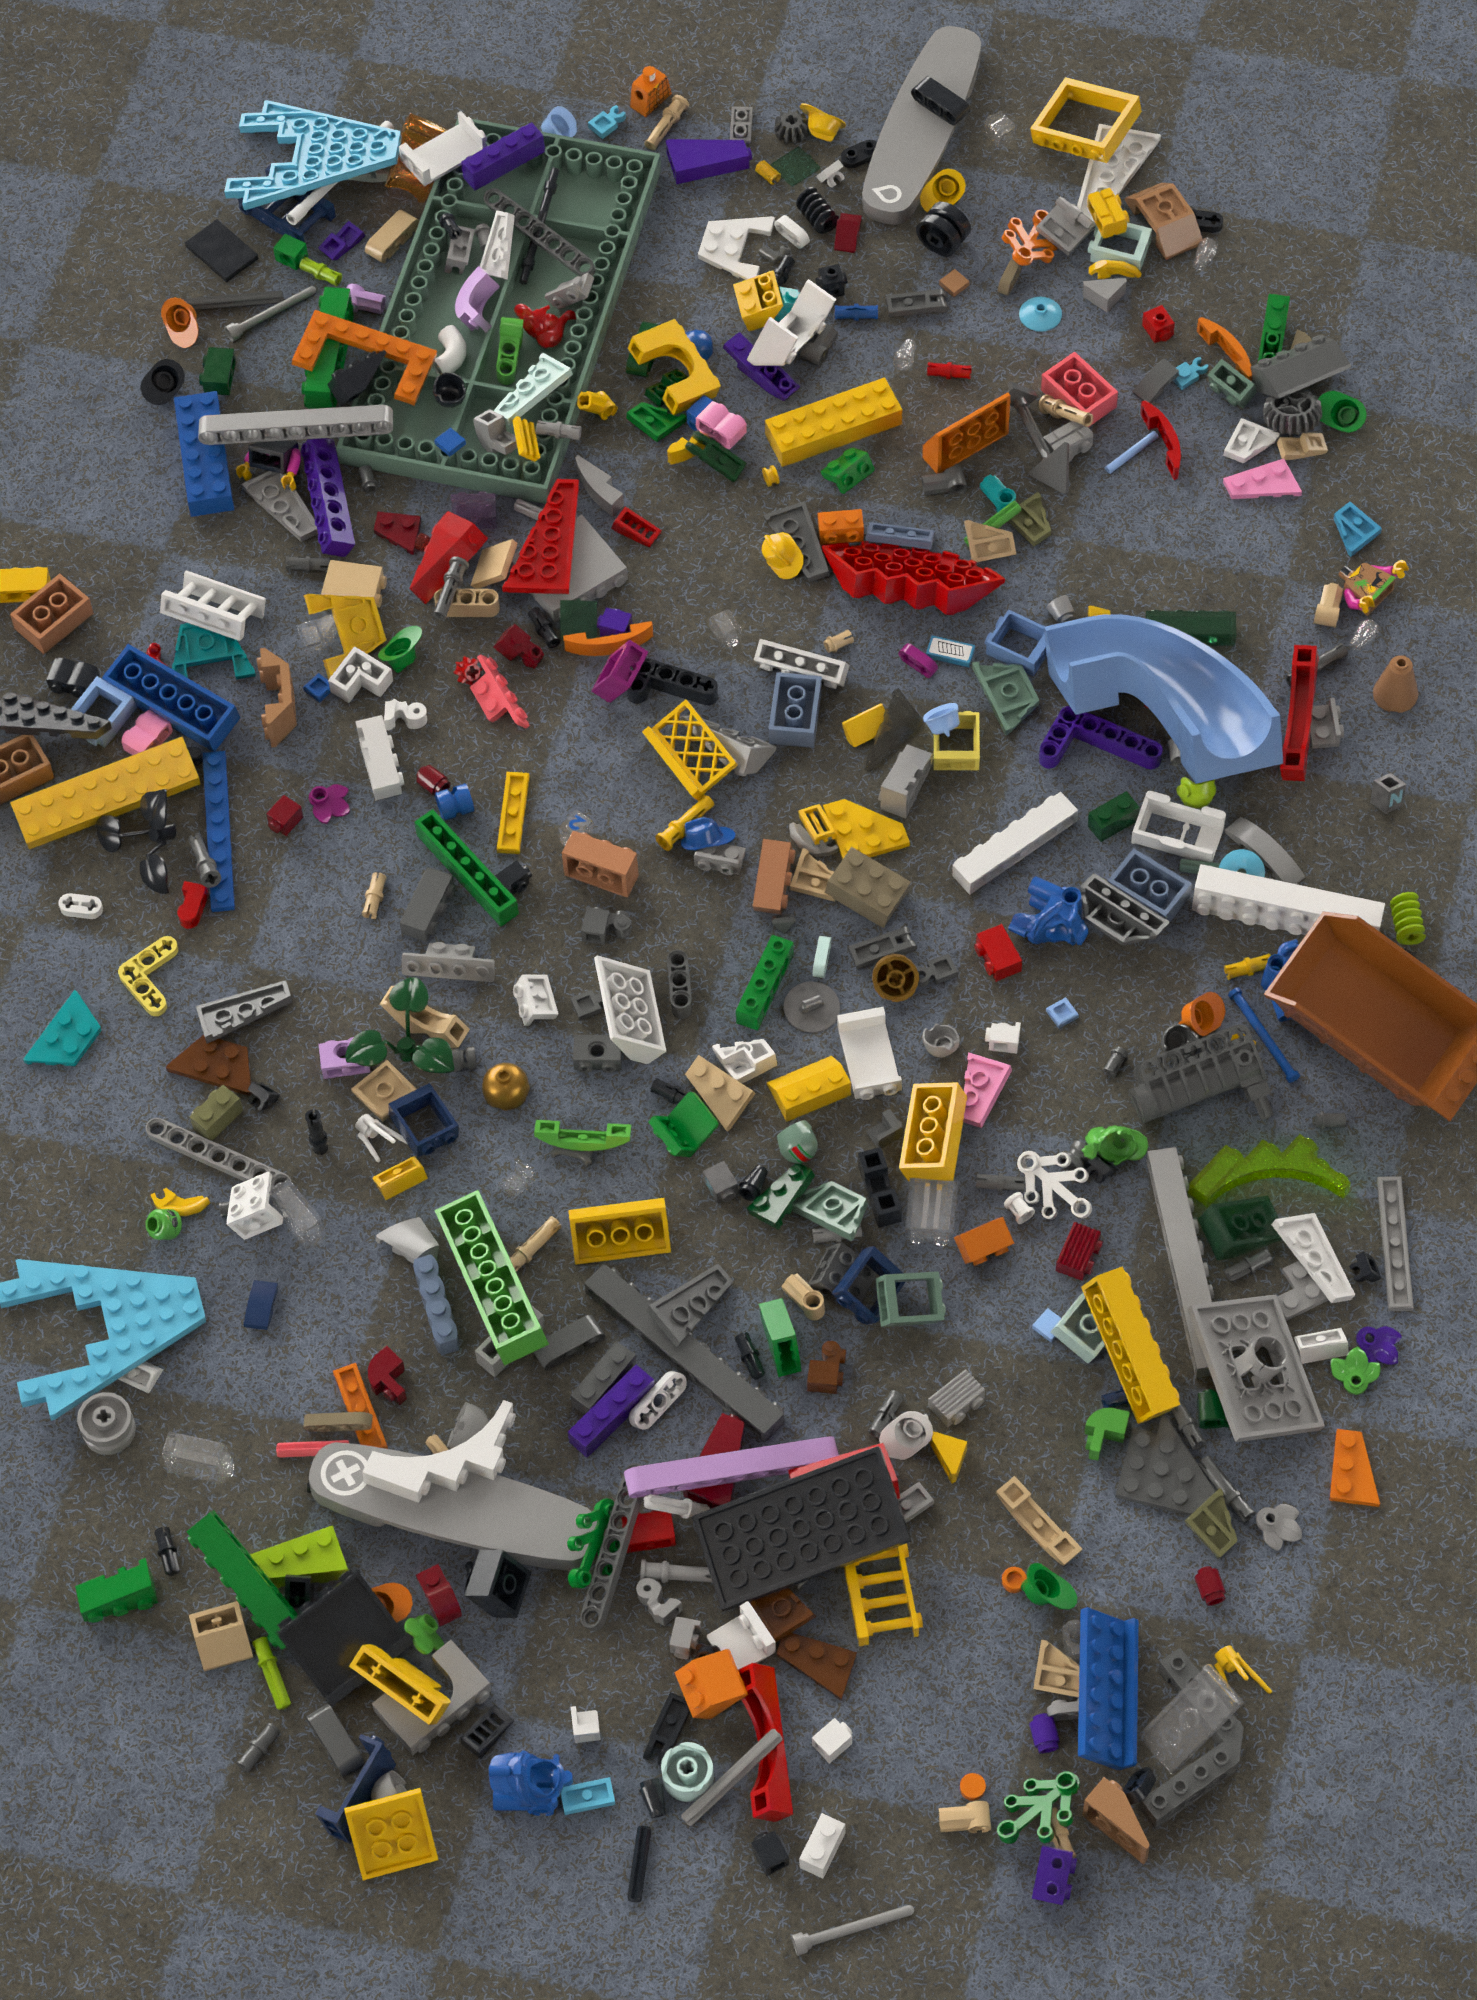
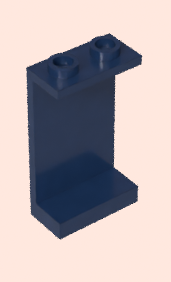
M361 1734L359 1737L370 1757L339 1811L334 1812L320 1805L315 1813L328 1834L351 1844L352 1838L344 1808L372 1801L371 1791L375 1782L396 1766L395 1761L391 1757L392 1753L384 1746L385 1742L374 1735L367 1737Z

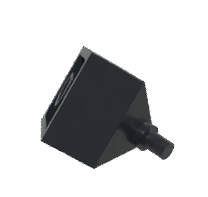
M479 1550L475 1561H469L465 1564L467 1580L464 1596L492 1617L517 1618L532 1572L504 1550Z

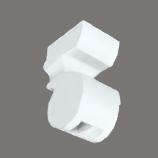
M396 699L385 701L384 723L386 731L396 726L395 721L398 718H402L409 729L423 727L427 723L426 707L421 703H412L408 706L406 701L399 702Z

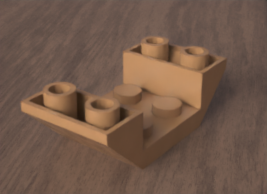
M1159 183L1125 198V202L1134 215L1142 213L1155 231L1156 247L1166 260L1203 245L1195 214L1173 183Z
M260 648L261 657L257 658L258 671H260L261 683L266 684L267 691L279 690V703L265 705V714H261L265 739L270 740L271 747H276L297 726L294 687L289 664L266 648Z

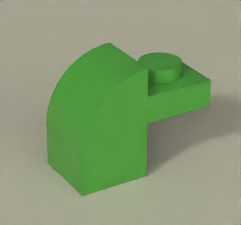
M1102 1408L1095 1411L1088 1418L1085 1425V1434L1088 1435L1085 1449L1090 1450L1089 1459L1099 1460L1104 1439L1120 1443L1124 1442L1130 1412L1116 1408Z

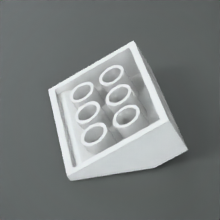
M597 955L594 957L610 1039L630 1060L649 1064L666 1052L650 970Z

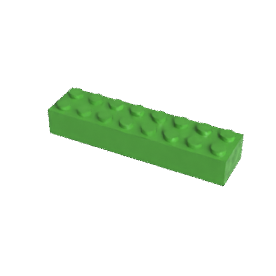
M479 1190L434 1210L504 1366L549 1345Z

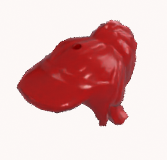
M522 303L516 305L514 311L519 319H523V329L529 336L537 340L539 346L545 349L558 345L563 338L566 322L571 319L576 320V313L572 310H567L560 318H557L554 314L546 313L550 309L549 305L534 311Z

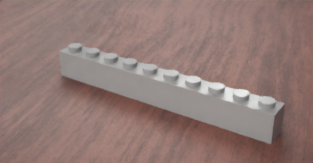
M1176 1147L1148 1151L1146 1162L1195 1378L1211 1376L1187 1310L1191 1305L1211 1303V1299H1214L1212 1284L1207 1283L1206 1277H1209L1208 1265L1202 1261L1201 1255H1204L1202 1241L1197 1240L1196 1235L1199 1233L1197 1219L1192 1218L1191 1212H1194L1193 1200L1187 1196L1186 1191H1189L1187 1176L1183 1177L1181 1171L1184 1169L1183 1157L1178 1155Z

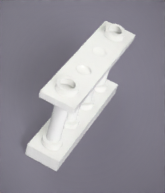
M186 570L184 572L183 589L178 594L167 590L161 594L160 613L240 641L244 637L245 620L250 615L261 619L264 617L266 598ZM192 594L201 598L195 601L187 597ZM212 601L221 605L215 608L207 604ZM232 608L241 612L235 615L227 611Z

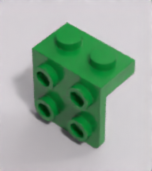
M688 1092L668 1116L654 1115L648 1121L653 1128V1133L663 1140L667 1146V1151L675 1157H692L719 1125L717 1119L695 1092Z

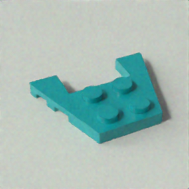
M190 623L180 624L175 648L176 653L174 663L172 664L173 670L188 678L187 667L233 659L236 680L256 676L255 670L238 640Z

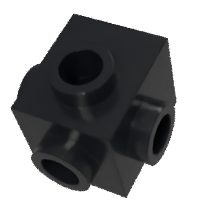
M839 264L818 268V277L815 278L816 285L834 298L845 295V284H848L845 271H841Z

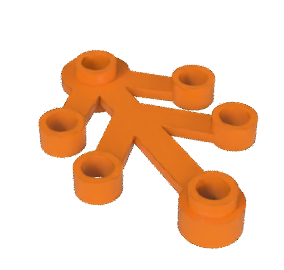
M1037 210L1032 219L1034 226L1029 236L1023 228L1020 219L1016 217L1010 219L1009 229L1004 231L1002 240L1013 248L1012 258L1018 265L1028 266L1033 260L1039 259L1045 263L1052 261L1054 257L1053 251H1056L1058 248L1047 239L1036 240L1039 235L1036 231V226L1049 214L1047 211ZM1016 233L1018 234L1024 246H1021L1017 241ZM1044 247H1047V248H1048V249H1043V251H1036V252H1032V250H1031V249H1034V248H1044Z

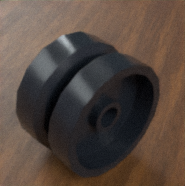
M937 202L916 226V233L921 243L927 249L940 256L949 257L955 253L961 243L971 233V225L965 214L956 206L947 202Z

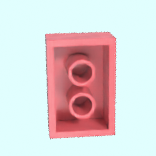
M1073 352L1042 374L1041 391L1053 396L1055 400H1064L1068 406L1091 413L1093 415L1091 425L1117 408L1118 391L1076 352Z

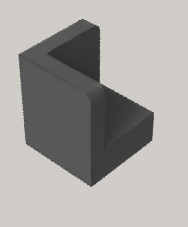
M888 1109L882 1113V1122L868 1129L867 1135L877 1148H884L903 1137V1126L891 1109Z

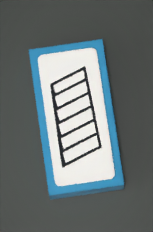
M932 635L926 655L934 660L970 667L975 645Z

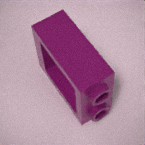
M631 640L626 642L609 656L591 692L611 703L630 688L648 651Z

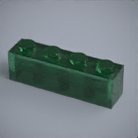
M1152 610L1145 612V619L1175 628L1207 646H1235L1236 612L1225 610L1219 612L1204 610Z

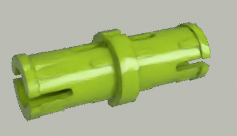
M304 257L300 262V270L314 275L318 280L322 279L334 286H338L342 280L341 273L328 268L324 263H317L307 257Z

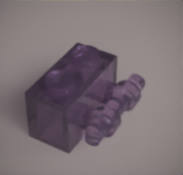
M479 491V494H466V492L451 494L452 513L474 523L478 529L497 528V499L495 493Z

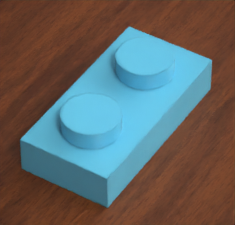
M610 1777L563 1787L561 1792L565 1815L616 1805Z

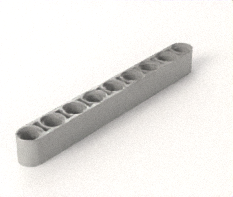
M387 405L206 415L199 419L198 439L205 445L383 435L393 430V410Z

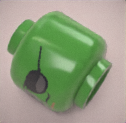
M155 1209L148 1215L146 1220L147 1232L156 1240H172L179 1235L182 1228L181 1217L173 1209Z

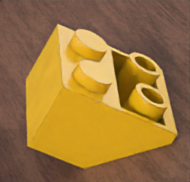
M774 270L733 284L741 317L748 331L764 327L770 317L774 319L783 307Z

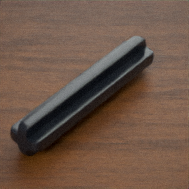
M638 1826L627 1896L630 1902L639 1903L642 1901L651 1838V1828L648 1826Z

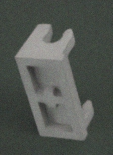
M458 226L462 230V235L459 237L454 232L458 239H451L445 273H450L453 267L459 268V274L464 272L465 265H468L475 229Z

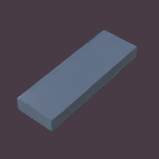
M869 522L866 541L931 550L935 531Z

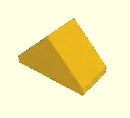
M933 1431L929 1444L952 1484L956 1482L967 1451V1441Z

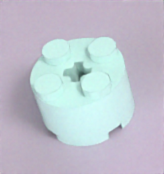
M684 1742L669 1749L662 1759L663 1784L665 1790L673 1798L683 1802L696 1801L713 1785V1763L709 1754L702 1746L692 1742ZM688 1770H692V1773L683 1774L687 1773Z

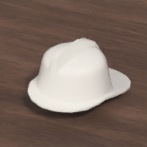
M907 1411L882 1430L879 1441L884 1443L889 1457L905 1460L930 1442L933 1436V1428L927 1414L923 1415L916 1411Z

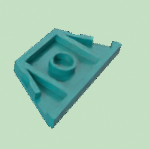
M74 990L23 1058L24 1063L32 1064L33 1062L45 1063L46 1065L62 1064L64 1066H76L102 1031L101 1026L77 991Z

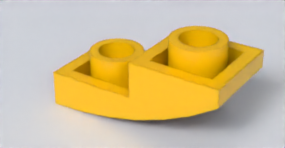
M683 437L677 442L672 443L667 450L668 463L671 465L696 456L685 448L688 441ZM693 437L689 440V442L694 443L702 450L706 446L697 442Z

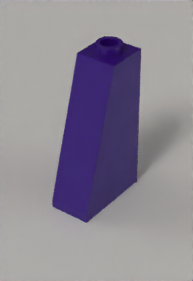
M666 140V153L676 184L750 168L749 161L752 160V153L750 148H746L744 140Z

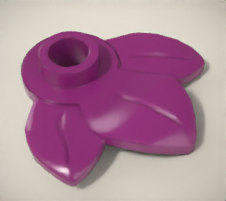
M333 784L327 788L323 786L314 787L309 793V802L313 806L315 818L321 823L328 824L332 816L343 817L348 815L350 809L343 798L347 795L349 789L338 784ZM319 796H323V797H324L323 799H320V800L317 799V797H319Z

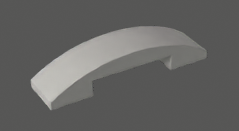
M1240 817L1224 830L1239 846L1243 844L1249 851L1258 855L1263 864L1273 872L1272 876L1276 880L1297 884L1305 878V875L1290 855L1270 835L1254 823Z

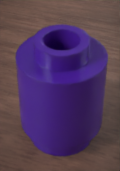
M1047 1713L1034 1716L1029 1726L1035 1748H1038L1040 1754L1058 1750L1060 1740L1054 1717H1048Z

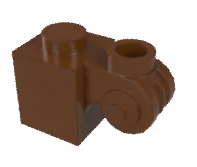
M827 1341L822 1345L823 1361L810 1360L807 1391L837 1394L838 1386L842 1387L844 1372H839L840 1364H845L846 1349H842L835 1341Z

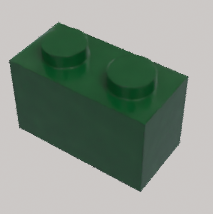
M208 347L207 356H203L204 372L200 373L199 384L203 386L204 393L217 391L218 395H230L236 366L234 349Z
M1126 791L1090 811L1088 814V827L1097 839L1102 842L1136 823L1140 807Z

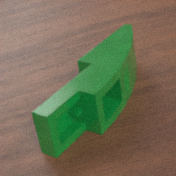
M1268 295L1258 361L1264 358H1272L1276 356V353L1282 351L1290 296Z

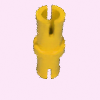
M1268 953L1252 959L1247 957L1241 962L1224 965V972L1228 974L1226 976L1227 979L1231 980L1232 978L1247 974L1252 976L1254 972L1265 970L1268 958L1271 955Z

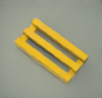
M517 416L512 421L518 453L520 456L536 462L540 459L534 423L531 421L528 423L526 419L521 421V417Z
M820 804L798 811L799 817L815 845L820 844V840L827 842L829 837L832 840L837 839L836 831ZM814 811L817 812L818 816L823 822L825 828L827 829L826 832H824V830L822 829L818 819L813 813ZM806 814H808V816L810 817L812 823L814 824L819 834H817Z

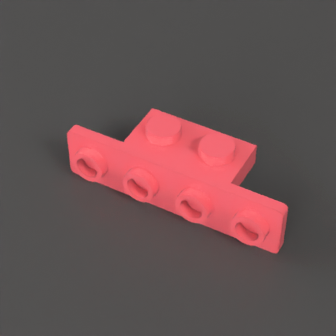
M480 654L477 659L486 674L471 685L470 689L489 721L495 722L508 711L517 725L527 729L530 726L526 720L528 716L516 703L518 699L515 694L506 686L508 682L503 675L499 674L497 663L491 657L487 658Z

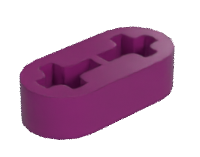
M907 643L899 650L898 655L900 659L926 678H931L938 671L936 662L915 646Z

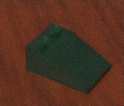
M1269 1196L1212 1204L1198 1218L1217 1261L1235 1258L1283 1240L1271 1225L1279 1217Z

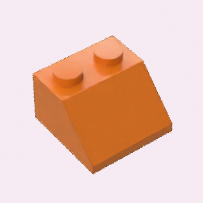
M730 1649L694 1659L674 1672L693 1718L712 1719L748 1695Z

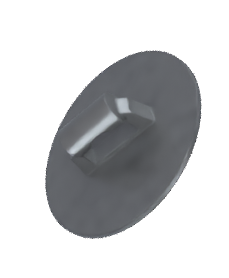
M804 982L792 988L787 994L784 1001V1013L789 1023L796 1029L807 1033H817L830 1028L836 1022L837 1015L840 1013V1002L836 993L825 984Z

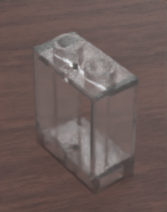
M168 1432L161 1454L169 1473L225 1485L227 1477H232L234 1463L231 1461V1454H229L226 1444Z

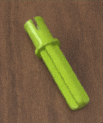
M260 1637L252 1642L259 1659L258 1666L263 1670L276 1708L284 1710L291 1705L276 1664L277 1657L273 1656L268 1638Z

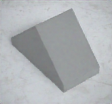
M1126 278L1083 281L1082 294L1085 299L1108 312L1126 294L1127 281Z

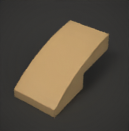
M1302 433L1300 438L1280 437L1277 441L1281 458L1285 460L1322 455L1328 451L1322 433Z

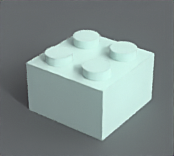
M1082 1293L1050 1333L1085 1362L1089 1363L1097 1356L1105 1344L1084 1293Z

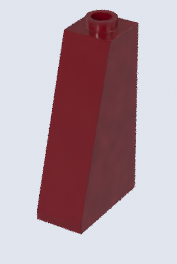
M722 1413L699 1457L742 1450L745 1433L744 1422L736 1415ZM736 1482L683 1490V1497L700 1504H707L712 1509L733 1501Z

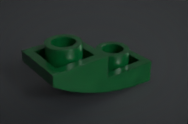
M676 368L663 374L661 382L646 388L644 395L660 407L665 404L662 398L666 388L687 379L688 376Z

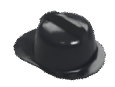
M163 359L154 364L141 381L140 390L145 400L153 405H163L169 402L185 381V373L182 366L172 359Z

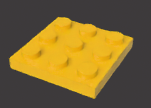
M420 1788L344 1808L362 1880L438 1860Z

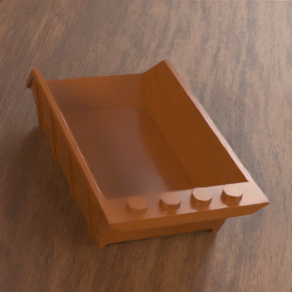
M1323 911L1264 993L1266 998L1276 1002L1287 1018L1291 1017L1317 1036L1322 1044H1328L1359 1067L1360 1072L1363 1074L1367 1073L1389 1089L1398 1100L1402 1099L1409 1105L1432 1108L1449 1122L1477 1083V1003L1359 916Z

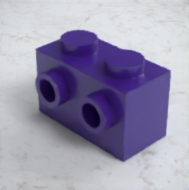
M1042 1845L1032 1899L1059 1905L1064 1904V1899H1070L1072 1884L1067 1883L1069 1873L1075 1874L1077 1858H1072L1073 1851Z

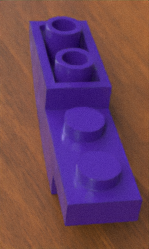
M740 332L724 344L723 349L738 363L737 368L774 397L785 401L800 389V386L780 366H754L748 362L747 358L754 346Z

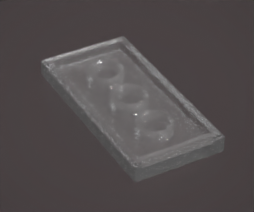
M1207 1664L1142 1730L1138 1737L1169 1773L1175 1774L1245 1702L1211 1664Z

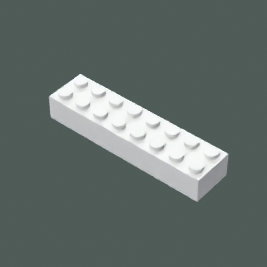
M1200 864L1192 910L1200 915L1211 914L1219 916L1223 920L1235 919L1247 925H1263L1267 929L1286 930L1293 935H1306L1323 911L1359 916L1379 931L1385 903L1202 864Z

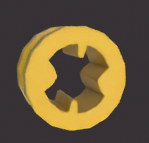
M771 465L769 469H762L763 477L768 487H771L772 483H780L774 465Z

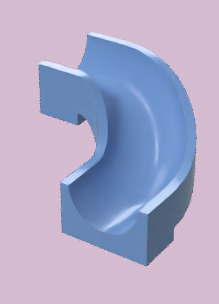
M1098 615L1044 627L1048 674L1075 715L1119 705L1118 693L1121 692L1137 697L1164 726L1180 750L1182 765L1196 784L1283 764L1280 714L1248 676L1225 657L1199 640L1165 624L1129 615Z

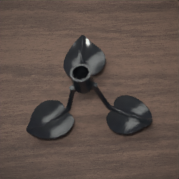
M167 789L145 793L140 801L142 816L145 820L149 821V826H152L149 830L120 833V821L112 815L100 817L96 822V828L101 845L106 851L112 853L117 852L121 848V837L149 834V838L152 841L159 843L146 854L147 859L140 862V875L142 881L150 889L157 893L167 894L169 893L167 867L163 858L154 853L162 846H165L167 840L175 838L176 827L172 822H166Z

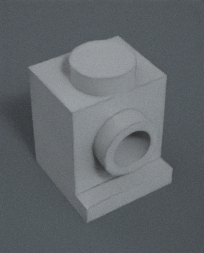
M676 1616L669 1644L670 1653H673L675 1657L680 1659H688L690 1657L692 1649L696 1650V1645L699 1641V1634H701L702 1630L701 1621Z

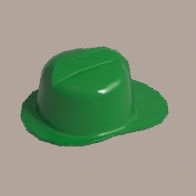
M1329 391L1319 397L1318 400L1321 401L1322 406L1320 421L1342 432L1350 433L1357 431L1365 423L1367 416L1366 408L1359 400L1337 391Z
M409 626L399 631L379 652V659L387 661L396 673L401 672L415 661V645L422 637L421 628Z
M1033 1563L1028 1567L1027 1578L1022 1582L1021 1589L1032 1603L1039 1606L1052 1604L1063 1610L1075 1607L1077 1604V1594L1070 1583L1042 1564Z

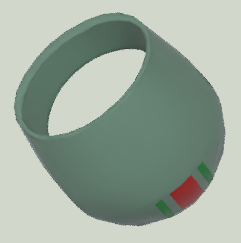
M806 1120L787 1127L777 1135L780 1152L789 1162L797 1164L808 1162L817 1152L818 1142L816 1136L811 1129L812 1126Z

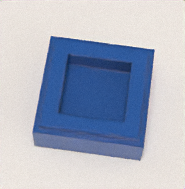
M449 428L434 439L435 445L449 457L466 445L465 439L452 428Z
M320 673L303 686V690L319 703L331 693L328 680Z

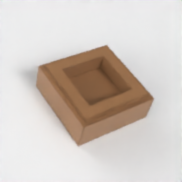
M954 269L939 280V285L955 297L969 286V280Z

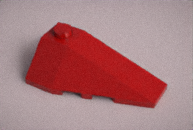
M449 511L433 527L432 536L429 544L425 547L422 562L418 565L409 588L424 604H427L435 593L444 586L443 577L449 570L450 559L452 557H460L468 562L488 540L474 523Z

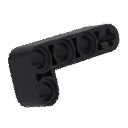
M645 658L633 683L627 690L628 700L635 704L644 702L651 689L708 706L715 704L718 700V684L715 679L650 658Z

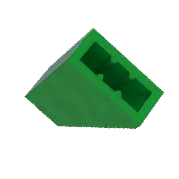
M783 1299L760 1303L761 1321L778 1377L801 1372L797 1338Z

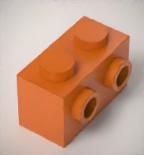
M862 509L818 513L820 545L864 541Z
M1003 1217L994 1219L954 1237L964 1263L973 1262L974 1266L987 1261V1255L994 1253L995 1256H999L1008 1252V1246L1014 1244Z

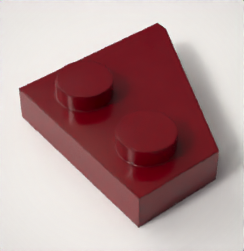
M377 512L374 534L388 539L393 545H399L406 549L407 553L414 555L421 525V516Z

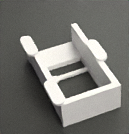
M1148 791L1132 832L1131 843L1192 860L1213 862L1224 830L1226 813L1207 806L1198 810L1170 802L1168 795ZM1154 813L1185 822L1180 840L1145 832L1151 814ZM1189 824L1201 827L1195 846L1183 842L1186 831L1190 828Z

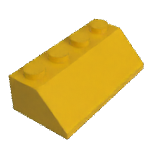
M664 1198L568 1210L575 1265L671 1253Z

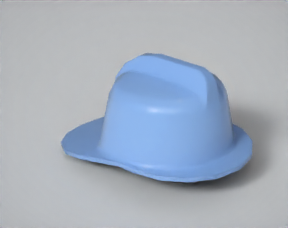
M557 106L551 110L543 121L541 129L542 132L573 137L577 132L576 120L566 108Z
M956 703L938 706L924 715V722L933 734L945 733L949 737L950 731L959 726L958 705Z

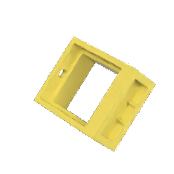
M958 712L960 724L955 728L973 729V751H939V734H934V770H979V712Z

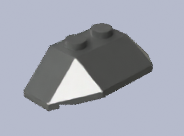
M1095 873L1080 887L1084 921L1121 945L1156 939L1170 924V921Z

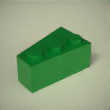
M146 1558L139 1560V1565L129 1570L125 1566L117 1569L118 1574L109 1578L101 1575L75 1586L84 1622L96 1623L103 1620V1617L123 1616L129 1610L137 1608L139 1610H146L151 1608L153 1604L158 1603L153 1575Z

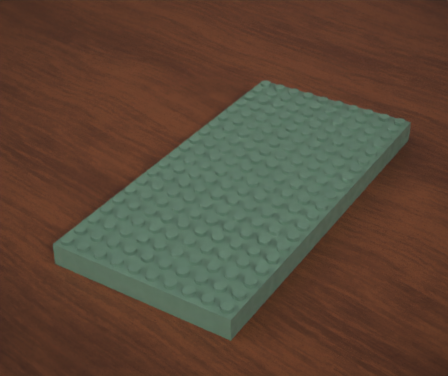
M472 119L477 129L485 133L487 137L486 146L519 129V127ZM541 132L544 136V153L476 191L463 178L462 165L436 179L379 331L437 350V358L445 352V347L438 340L440 331L448 325L455 326L466 342V358L462 366L454 372L464 380L466 397L462 404L454 408H445L437 403L433 395V386L436 378L441 374H437L432 365L415 406L394 399V394L407 365L384 357L368 386L353 401L351 407L370 405L390 406L393 410V430L383 435L340 437L336 447L339 463L355 467L368 465L375 471L546 504V499L558 478L571 439L561 437L560 439H555L553 436L536 434L540 459L536 462L520 456L518 448L507 455L501 452L495 454L487 452L481 445L476 435L473 418L489 409L494 411L508 393L516 390L518 381L520 379L524 380L527 377L529 368L532 365H537L540 355L544 353L570 367L573 375L523 414L521 421L526 419L528 423L530 421L533 422L535 432L538 420L551 423L560 421L562 424L576 425L580 409L577 406V396L581 391L587 392L661 173L660 153ZM558 168L560 170L556 182L558 186L556 193L552 196L545 225L593 261L596 270L593 275L594 280L588 298L559 310L544 298L546 293L557 289L561 283L570 281L577 277V275L539 246L534 258L535 266L533 271L530 272L527 284L519 283L522 272L521 264L523 258L527 255L531 240L513 227L508 280L490 276L500 287L487 300L482 312L483 318L492 327L487 332L481 327L478 330L475 328L471 331L457 317L455 303L465 281L478 266L480 267L484 252L480 249L479 239L474 231L468 265H465L464 272L459 274V268L453 267L450 273H445L444 270L451 239L446 230L439 224L441 215L444 213L454 215L458 226L476 230L477 225L485 223L491 228L496 213L487 207L484 201V194L491 188H497L537 218L545 193L543 191L545 182L549 179L551 169ZM491 196L489 202L496 203L499 200V196ZM509 206L504 212L512 214L515 208ZM522 218L519 225L526 226L530 219ZM542 230L541 237L544 235L545 230ZM553 241V242H551L550 245H549V248H550V249H556V248H558L559 245H560V242H559V241ZM567 253L564 259L567 261L574 259L575 253ZM583 264L580 267V271L587 272L591 265ZM521 303L528 306L532 311L549 305L550 309L546 313L554 314L557 318H560L567 310L574 311L576 313V320L571 319L566 322L563 338L554 347L542 348L538 345L537 340L529 336L523 329V341L519 351L515 381L510 385H503L498 382L496 365L502 317L519 319L515 314L514 308ZM506 350L504 353L512 354L513 351ZM503 370V371H501V372L504 373V374H508V373H510L511 371H510V370ZM505 423L506 431L515 435L513 423L511 425ZM449 428H452L465 439L466 445L449 457L435 445L434 439Z

